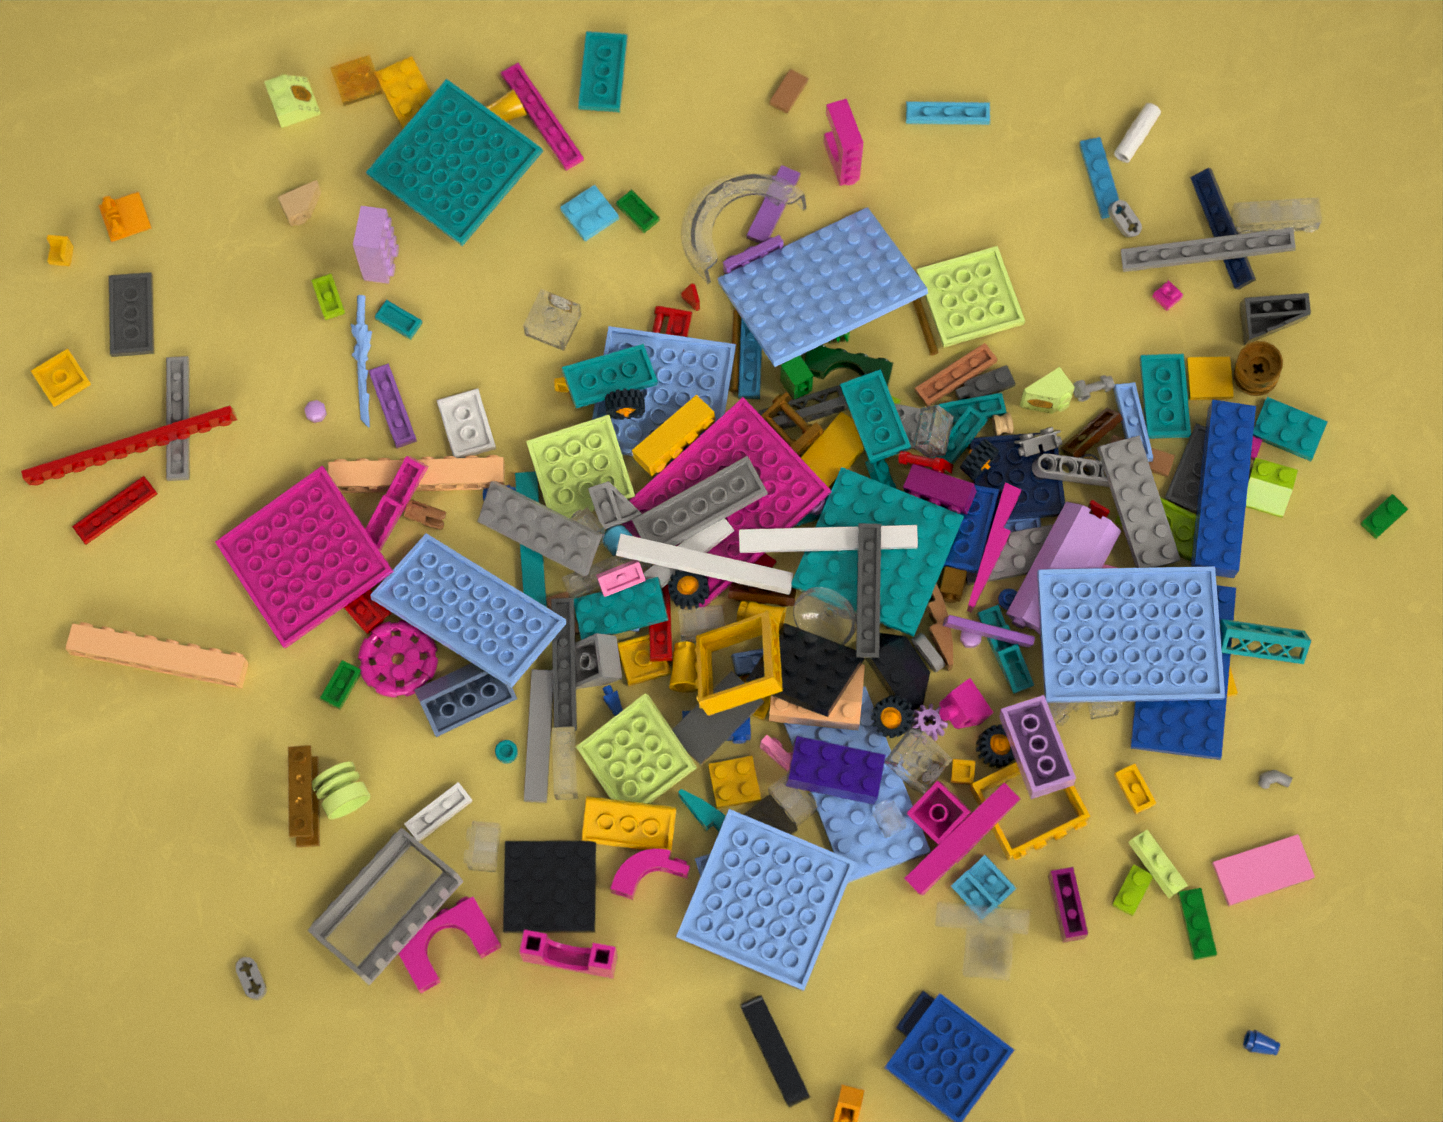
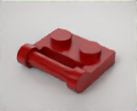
M663 306L655 307L652 332L660 333L663 318L667 316L669 321L666 334L688 337L693 316L691 311Z
M901 451L898 458L900 464H909L911 467L915 464L943 474L944 472L952 474L954 466L943 458L924 457L907 451Z

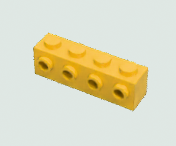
M695 395L632 449L634 460L651 476L656 472H661L672 458H677L687 445H691L701 433L715 423L714 411L699 396Z

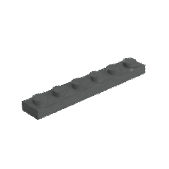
M858 524L856 658H879L881 524Z
M574 598L551 599L552 611L566 619V625L552 640L554 731H577Z

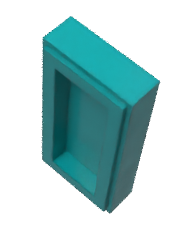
M388 300L384 302L375 315L376 320L410 340L423 323L421 319Z

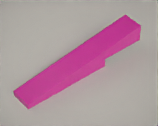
M411 456L405 457L386 495H383L366 527L367 532L380 551L429 467Z
M1006 482L967 607V611L972 613L1010 536L1011 531L1004 527L1020 496L1021 489Z
M1004 782L904 879L920 895H925L1021 798Z

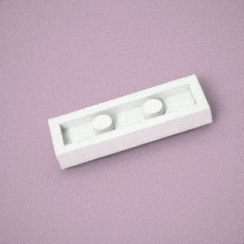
M458 782L404 823V825L413 837L421 842L473 801Z

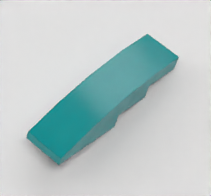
M999 605L977 613L980 623L1010 630L1009 625H1006ZM987 637L1013 694L1034 686L1019 645Z
M683 789L678 791L679 798L706 831L712 826L718 832L720 831L726 817L722 812L703 799Z

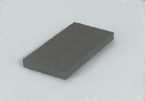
M151 272L109 275L111 357L154 354L153 275Z
M1197 423L1164 498L1195 514L1197 513L1206 427Z
M731 671L713 689V694L744 684V682ZM760 698L709 716L703 708H699L698 704L672 731L686 752L701 766L764 704V701Z

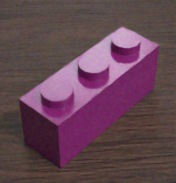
M915 464L912 465L903 486L905 493L947 508L955 513L967 515L977 492L973 483Z
M1074 868L1052 870L1048 875L1062 943L1085 939L1088 936V930Z

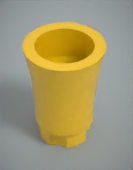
M514 89L494 103L486 106V108L505 122L527 115Z
M742 600L738 608L736 621L738 622L770 611L780 630L785 621L786 607L769 606Z
M678 642L674 645L672 675L669 688L673 691L694 692L698 690L695 679H697V671L695 669L697 656L694 648H696V645L692 642Z

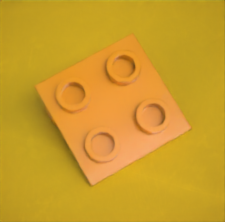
M139 192L115 200L110 196H106L103 198L102 204L98 205L111 242L151 229Z

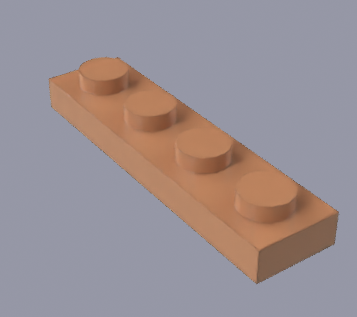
M986 343L917 386L915 393L925 406L929 407L963 385L964 382L974 378L997 363L998 359Z

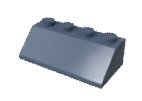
M473 663L414 690L436 737L517 699L513 688Z

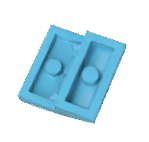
M986 855L951 885L982 920L1017 889Z

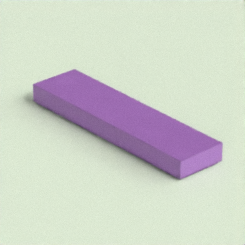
M781 165L747 233L748 239L761 244L771 237L801 173Z
M389 363L368 370L396 448L417 442Z
M953 615L947 616L943 623L945 627L1015 645L1018 644L1027 648L1033 646L1035 637Z

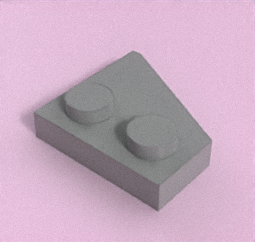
M609 481L588 488L602 530L633 520L642 515Z

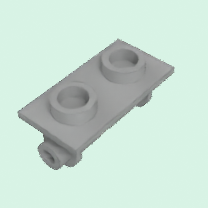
M1053 427L1041 429V434L1033 436L1032 433L1021 435L1020 440L1014 441L1015 444L1021 445L1018 448L1019 455L1028 457L1040 453L1039 444L1042 445L1043 451L1059 448V445H1062V440L1056 434L1060 433L1061 430H1054Z

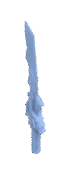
M358 295L356 325L351 324V332L357 340L352 356L357 360L360 419L370 428L368 410L370 394L367 393L366 385L368 376L366 361L368 360L367 354L371 347L372 331H368V325L365 324L366 296Z

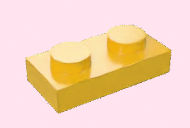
M1132 764L1114 774L1135 815L1156 805V801L1136 764Z

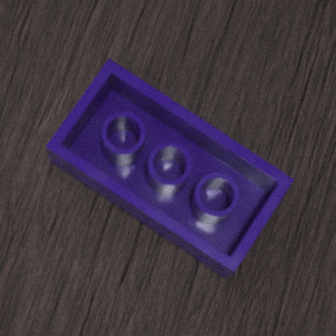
M796 736L785 786L874 805L879 796L886 755Z

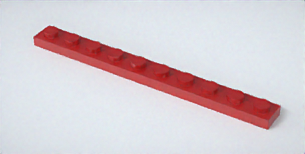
M231 405L22 470V477L29 486L41 485L46 480L52 478L60 479L65 474L71 472H82L87 467L93 465L101 466L112 459H123L128 454L142 453L154 446H165L170 441L187 439L190 435L198 432L206 433L211 428L217 426H228L233 421H237V416Z

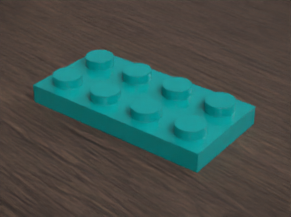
M586 31L578 103L579 110L620 112L627 34Z
M644 344L562 367L561 370L575 409L604 401L606 395L610 394L609 392L611 391L616 392L618 389L622 391L625 388L627 390L632 388L634 391L637 389L642 390L658 384Z
M1184 354L1141 355L1140 370L1144 415L1149 439L1190 437L1191 427Z
M881 369L840 384L841 391L870 464L899 454L901 451L911 449L910 442Z
M658 577L647 579L644 582L604 597L601 591L574 599L581 640L596 633L615 635L668 621L663 592Z

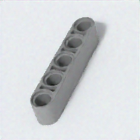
M1043 454L1032 464L1033 473L1040 478L1110 487L1107 477L1104 475L1102 462L1098 460ZM1041 461L1047 464L1048 470L1041 467ZM1062 464L1068 467L1069 473L1063 471ZM1083 467L1089 470L1090 476L1084 474Z

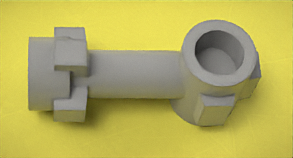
M1100 376L1101 381L1086 385L1084 380L1075 382L1073 384L1075 387L1073 391L1075 398L1083 402L1091 397V392L1101 389L1105 390V392L1111 391L1114 388L1112 376Z

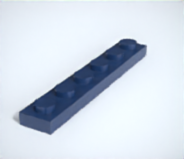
M1206 168L1190 177L1214 238L1238 235L1212 169ZM1247 257L1223 260L1235 289L1239 290L1256 281Z

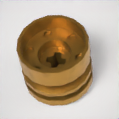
M1255 341L1247 344L1241 349L1234 368L1236 385L1244 393L1251 396H1262L1271 392L1276 387L1283 369V358L1280 351L1274 345L1265 341Z

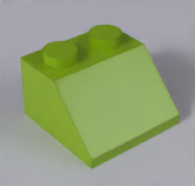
M1255 457L1249 471L1246 507L1283 518L1298 470Z

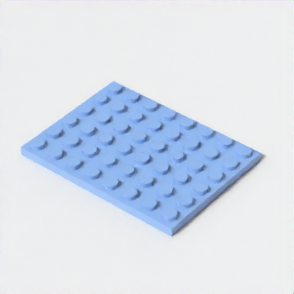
M868 207L790 243L781 250L778 249L763 258L754 260L744 267L735 269L731 273L717 278L719 285L774 367L928 294L925 284Z
M1215 566L1044 569L1037 571L1044 696L1047 703L1223 700L1225 698Z

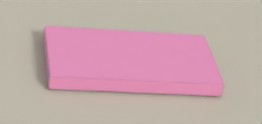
M1299 835L1212 863L1228 906L1315 878Z

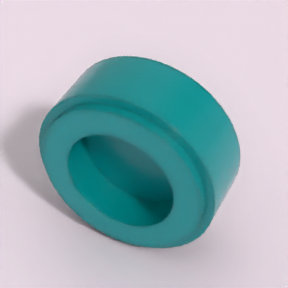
M503 740L497 744L495 754L500 762L509 764L517 758L518 749L514 742Z

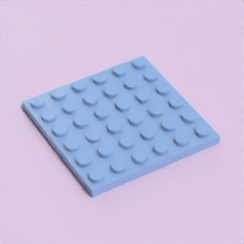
M608 326L604 355L644 344L658 380L656 386L640 390L644 394L645 413L643 415H638L636 418L631 417V419L624 418V420L611 418L622 455L633 456L632 449L695 395L699 396L714 411L716 421L722 417L726 411L736 344ZM605 400L595 403L592 420L607 415Z
M729 809L676 937L804 991L856 862Z

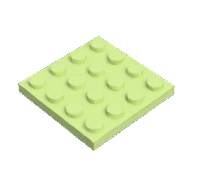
M998 246L922 267L916 271L928 289V294L925 295L943 348L1025 324L1024 316Z
M610 415L526 441L546 507L570 519L593 512L595 508L588 488L607 481L628 500L635 497Z
M648 694L642 695L576 746L610 799L650 804L697 768Z

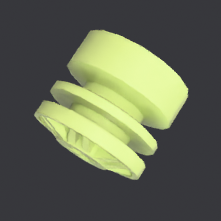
M343 762L319 774L312 781V788L314 791H317V798L325 799L322 802V807L328 819L346 816L362 807L371 798L364 782H357L360 775L355 771L356 768L353 762Z

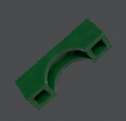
M823 344L808 351L805 359V364L813 374V377L823 380L830 372L840 368L851 369L860 376L881 369L888 387L893 369V362L886 358H871L864 353L853 354L842 348H827Z

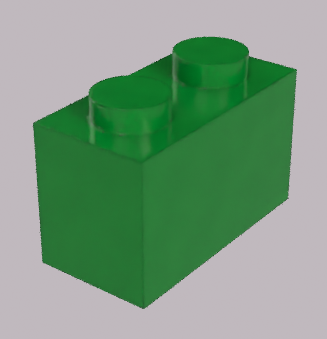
M799 355L781 365L780 382L792 400H795L812 392L813 374Z

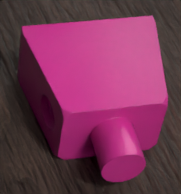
M971 678L967 679L939 702L941 707L939 711L940 718L944 721L950 720L956 729L981 725L994 713Z

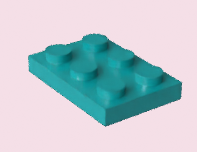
M1267 397L1254 426L1253 437L1262 439V442L1312 461L1328 421Z

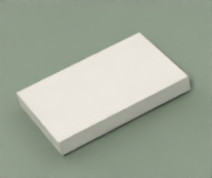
M478 388L437 400L454 457L465 458L469 455H477L496 449Z

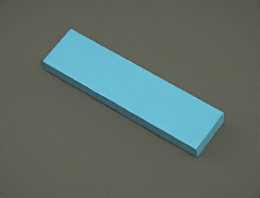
M906 102V124L989 125L990 103Z

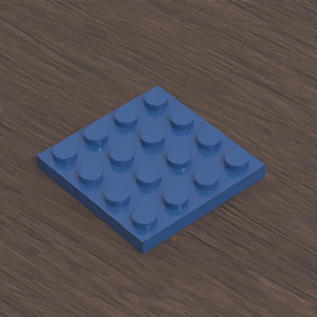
M975 485L977 492L967 515L960 513V515L964 516V519L943 567L947 566L978 574L990 535L1000 490Z
M939 993L884 1068L953 1122H963L1014 1052V1049Z

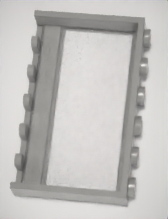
M401 828L375 854L370 863L360 870L359 875L344 888L337 899L329 904L327 910L312 923L308 931L370 985L462 884L463 880L452 868Z

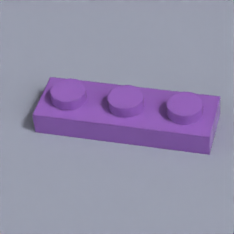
M780 235L774 238L770 237L757 246H751L738 255L728 257L723 261L724 273H731V271L744 267L754 260L763 258L778 249L781 250L784 247Z

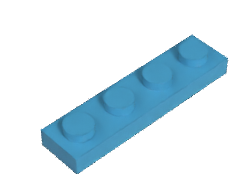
M1097 137L1080 141L1079 147L1101 219L1110 218L1108 208L1111 203L1118 201L1119 197L1101 138ZM1121 206L1117 207L1116 214L1121 213Z

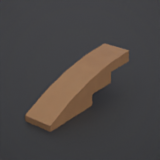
M936 583L930 597L932 602L928 603L926 609L934 624L929 627L928 634L938 654L943 659L947 671H950L953 667V640L951 628L943 626L944 619L948 614Z

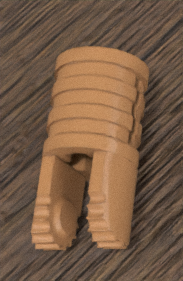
M410 499L405 509L404 517L442 530L444 528V521L442 519L446 517V512Z

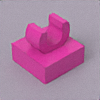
M1168 280L1153 293L1152 297L1168 311L1183 298V294Z

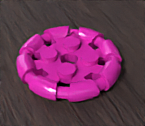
M399 620L397 623L388 621L380 624L371 631L372 634L367 639L365 638L360 646L358 660H360L361 665L359 666V669H361L360 674L369 687L372 686L376 689L375 692L391 698H397L400 695L411 696L415 694V689L424 686L429 679L433 678L437 669V646L434 639L405 620ZM400 631V636L392 637V632ZM414 636L419 638L416 644L411 641ZM378 639L383 642L379 648L374 645ZM427 653V658L420 660V654ZM401 654L405 659L402 664L396 665L392 662L393 657ZM375 659L376 665H369V660ZM419 670L422 674L417 679L416 677H414V675ZM380 675L386 678L383 682L378 680ZM404 680V686H396V681Z

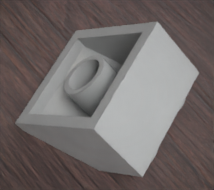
M596 633L575 643L576 689L608 685L622 679L616 636Z

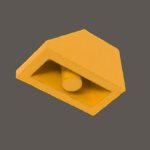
M842 1085L833 1122H857L865 1090Z

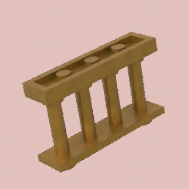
M785 392L783 395L779 394L772 401L773 405L761 416L794 452L800 456L824 431L817 422L813 425H808L788 404L792 399ZM781 409L802 430L803 435L798 440L792 439L772 419Z
M311 745L288 747L289 837H296L297 848L320 846L319 799L316 796L317 791H314L312 788L313 779L319 775L318 756H312Z

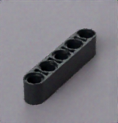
M760 994L741 1003L742 1012L787 1106L790 1108L809 1099L810 1095L762 995Z

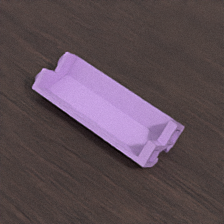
M1071 502L1065 503L1006 613L1013 620V625L1024 629V627L1032 628L1040 635L1041 639L1037 571L1044 569L1102 568L1121 533V530L1111 520L1104 516L1101 519L1097 518L1095 515L1090 514L1089 511L1091 509L1084 505Z

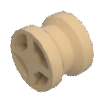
M1005 413L1003 416L992 415V426L995 436H1001L1002 433L1013 434L1014 428L1010 413Z

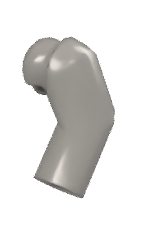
M1271 770L1260 775L1258 785L1261 788L1268 789L1270 784L1277 782L1288 788L1293 778L1280 771Z

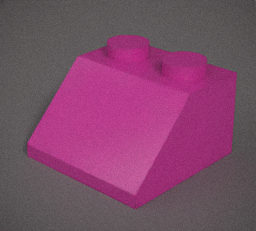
M937 780L906 814L939 845L973 812L948 787Z

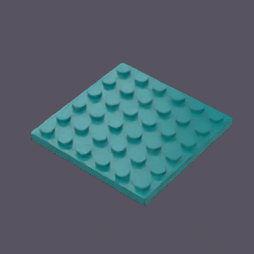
M446 79L371 165L366 174L463 246L543 153V149Z
M841 467L831 490L832 492L826 501L815 528L858 527L859 523L881 524V526L917 525L918 548L881 549L880 623L914 637L964 516ZM858 550L805 551L791 582V587L857 614Z

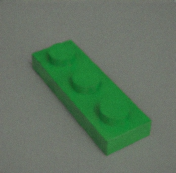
M1202 888L1178 892L1193 960L1217 956Z

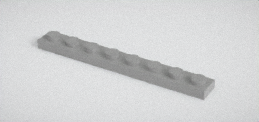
M1293 228L1121 249L1123 272L1289 252L1295 251L1296 246Z

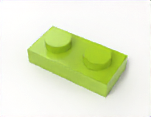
M332 274L311 280L324 319L328 320L345 314Z
M1133 865L1112 906L1133 916L1153 879L1151 873Z

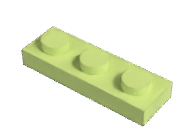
M1148 830L1128 842L1168 898L1188 886Z

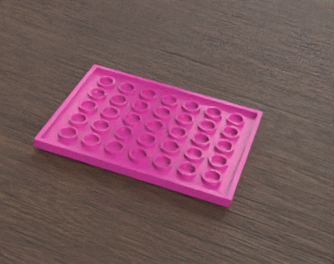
M742 397L629 501L641 514H644L748 456L768 494L726 517L725 519L732 526L734 532L707 553L753 564L765 552L740 553L739 530L793 528L832 491L746 399ZM632 520L622 523L634 537L641 538ZM706 576L710 593H708V599H704L705 603L703 605L699 603V609L702 611L733 582Z

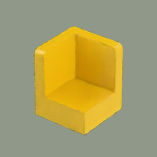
M47 235V241L50 244L47 260L49 265L70 266L74 247L69 237Z

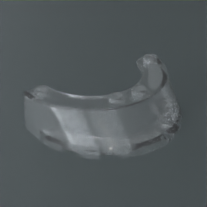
M736 173L711 182L692 199L682 220L681 241L686 258L707 284L711 283L708 269L718 259L712 240L713 226L720 212L728 204L741 197L760 195L772 201L776 206H779L781 203L790 205L796 202L804 211L807 209L804 193L785 179L759 173Z

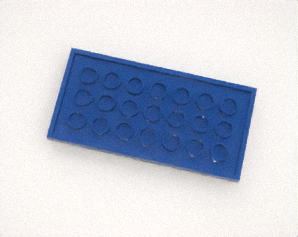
M1217 585L1220 625L1221 619L1234 621L1236 588ZM1220 629V638L1222 640L1223 632ZM1229 637V640H1228V643H1227V647H1231V644H1232V638H1231V637ZM1222 653L1225 698L1223 700L1135 701L1130 749L1221 760L1231 654Z

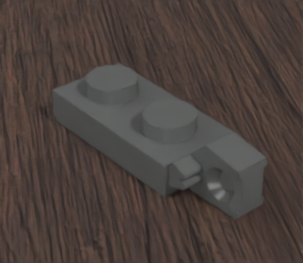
M1005 365L964 382L963 387L956 389L955 396L957 400L997 394L1013 388L1016 383L1008 366Z

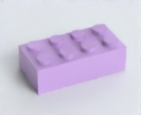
M361 206L353 248L363 279L389 284L390 276L393 277L395 273L394 257H397L399 253V245L396 244L397 238L394 236V227H391L392 220L388 216L387 209Z
M1042 695L1002 708L999 717L1030 799L1073 786L1076 777L1045 696Z

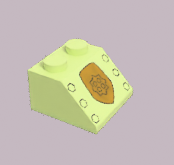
M281 75L264 81L281 128L321 114L307 77Z
M1059 367L1025 388L1020 406L1023 409L1050 414L1056 411L1062 412L1069 407L1075 387Z

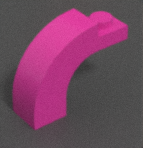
M644 850L634 854L621 865L615 874L610 890L612 894L633 900L639 882L647 874L662 871L688 879L690 866L686 865V861L674 858L673 861L670 860V850Z

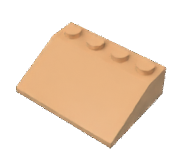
M861 664L828 717L771 696L769 721L858 731L865 665Z

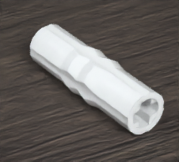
M1152 103L1145 104L1115 150L1114 155L1117 159L1125 163L1131 160L1161 113L1156 105Z

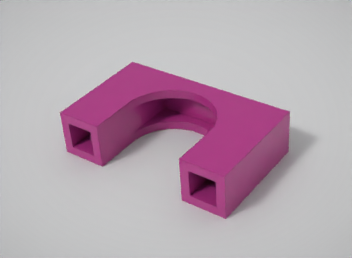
M846 98L826 104V116L832 131L824 133V146L840 186L845 184L847 186L853 185L860 180L864 144Z
M466 896L456 902L457 906L450 910L445 908L436 914V918L427 921L398 953L421 994L441 983L428 958L429 942L437 932L447 928H456L465 932L471 939L481 959L501 948L498 939L473 896L471 898Z
M524 930L519 951L523 962L612 979L614 978L618 958L617 950L614 946L593 943L592 948L574 947L552 941L545 933Z

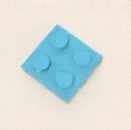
M595 185L560 207L561 212L584 242L619 220L617 212Z

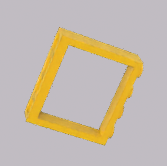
M770 611L696 636V648H694L697 656V662H695L697 679H695L698 695L696 699L698 700L699 708H703L708 716L783 691L778 623ZM762 635L765 677L713 694L712 652Z
M1017 762L971 784L970 790L979 806L985 801L983 792L1021 774ZM1074 785L1063 790L1078 817L1011 849L998 823L991 829L1007 860L1012 858L1015 861L1027 855L1026 851L1032 848L1035 851L1047 845L1046 841L1052 838L1057 841L1065 837L1067 831L1073 828L1077 831L1087 825L1086 822L1089 820L1090 814Z

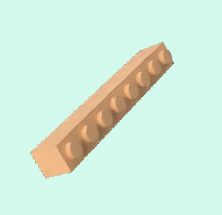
M469 455L465 458L445 456L443 459H434L433 457L417 459L429 467L415 491L484 490V488H489L491 481H497L505 485L504 458L498 455H488L487 458ZM405 457L400 458V460L379 458L378 461H369L365 458H360L356 461L336 459L334 462H328V473L341 493L387 492Z
M80 622V625L72 623L65 647L70 655L241 689L243 687L249 663L244 655L231 652L230 654H224L216 648L204 650L195 644L179 645V642L171 639H166V642L150 635L139 637L130 631L118 633L109 627L103 626L101 629H98L85 622Z

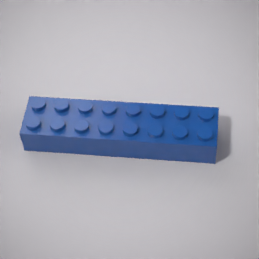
M1212 400L1207 411L1191 567L1215 566L1216 576L1234 579L1240 567L1256 406Z

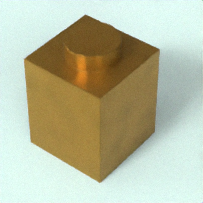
M945 566L940 588L945 602H960L967 571Z

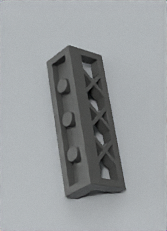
M840 385L791 400L788 403L790 406L800 409L796 412L806 423L848 410ZM838 393L839 397L825 401L829 394ZM810 400L820 402L819 404L805 407ZM768 408L759 410L758 413L762 415ZM779 411L777 413L779 416L772 418L783 430L797 426L784 411Z

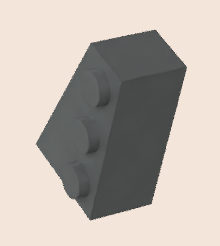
M1309 293L1244 298L1240 303L1244 345L1306 320L1311 314Z

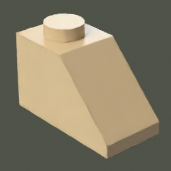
M317 180L278 197L291 227L301 225L311 218L321 194Z

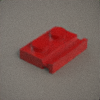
M371 589L344 607L367 635L382 623L388 615L392 614L389 610L371 599V594L373 593Z

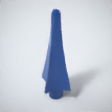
M611 685L602 688L605 693L603 700L613 715L616 716L623 711L618 691L613 692Z

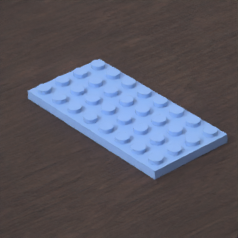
M427 533L393 569L394 572L387 576L371 594L373 601L511 688L566 625L565 618Z
M866 686L863 687L858 731L784 723L792 747L796 736L886 755L879 796L874 805L810 792L833 853L856 862L848 883L931 852L922 828L906 814L913 805L886 737L882 736V732L878 733L876 731L878 729L877 726L873 727L872 723H874V720H871V716L874 714L872 712L874 707Z

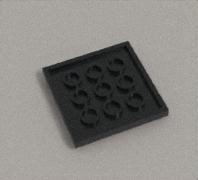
M784 623L779 630L783 691L771 696L828 717L865 658H856V650ZM763 655L746 679V683L765 677Z
M505 841L503 932L523 933L524 930L540 933H595L596 842Z

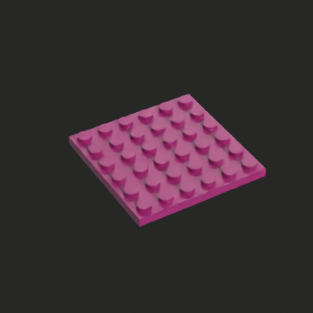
M323 466L215 541L285 649L394 572Z

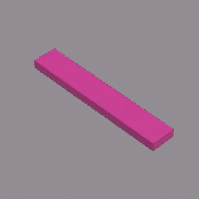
M516 63L502 71V78L510 90L514 89L525 112L564 169L567 171L584 161L582 154L520 64Z

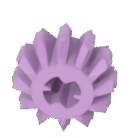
M932 703L929 704L928 709L924 705H920V711L914 710L915 714H913L915 720L912 722L911 732L918 731L916 738L919 739L923 735L925 736V742H928L929 736L932 737V740L937 741V734L944 736L945 732L943 729L948 727V723L939 716L941 708L938 707L936 710H932ZM925 721H933L932 724H929L928 726L925 725Z

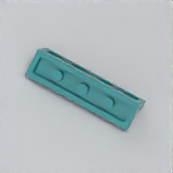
M1221 619L1220 629L1223 632L1221 640L1222 653L1298 664L1305 663L1311 639L1303 630ZM1229 637L1238 638L1241 642L1234 647H1227ZM1253 641H1259L1262 645L1255 650H1248L1246 645ZM1274 644L1282 646V649L1276 653H1269L1267 648ZM1295 647H1302L1299 657L1290 656L1288 651Z

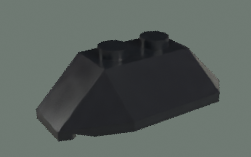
M879 633V658L865 659L889 695H893V697L898 695L900 699L906 698V703H911L912 705L910 707L911 710H917L920 708V705L924 704L930 671L906 636Z

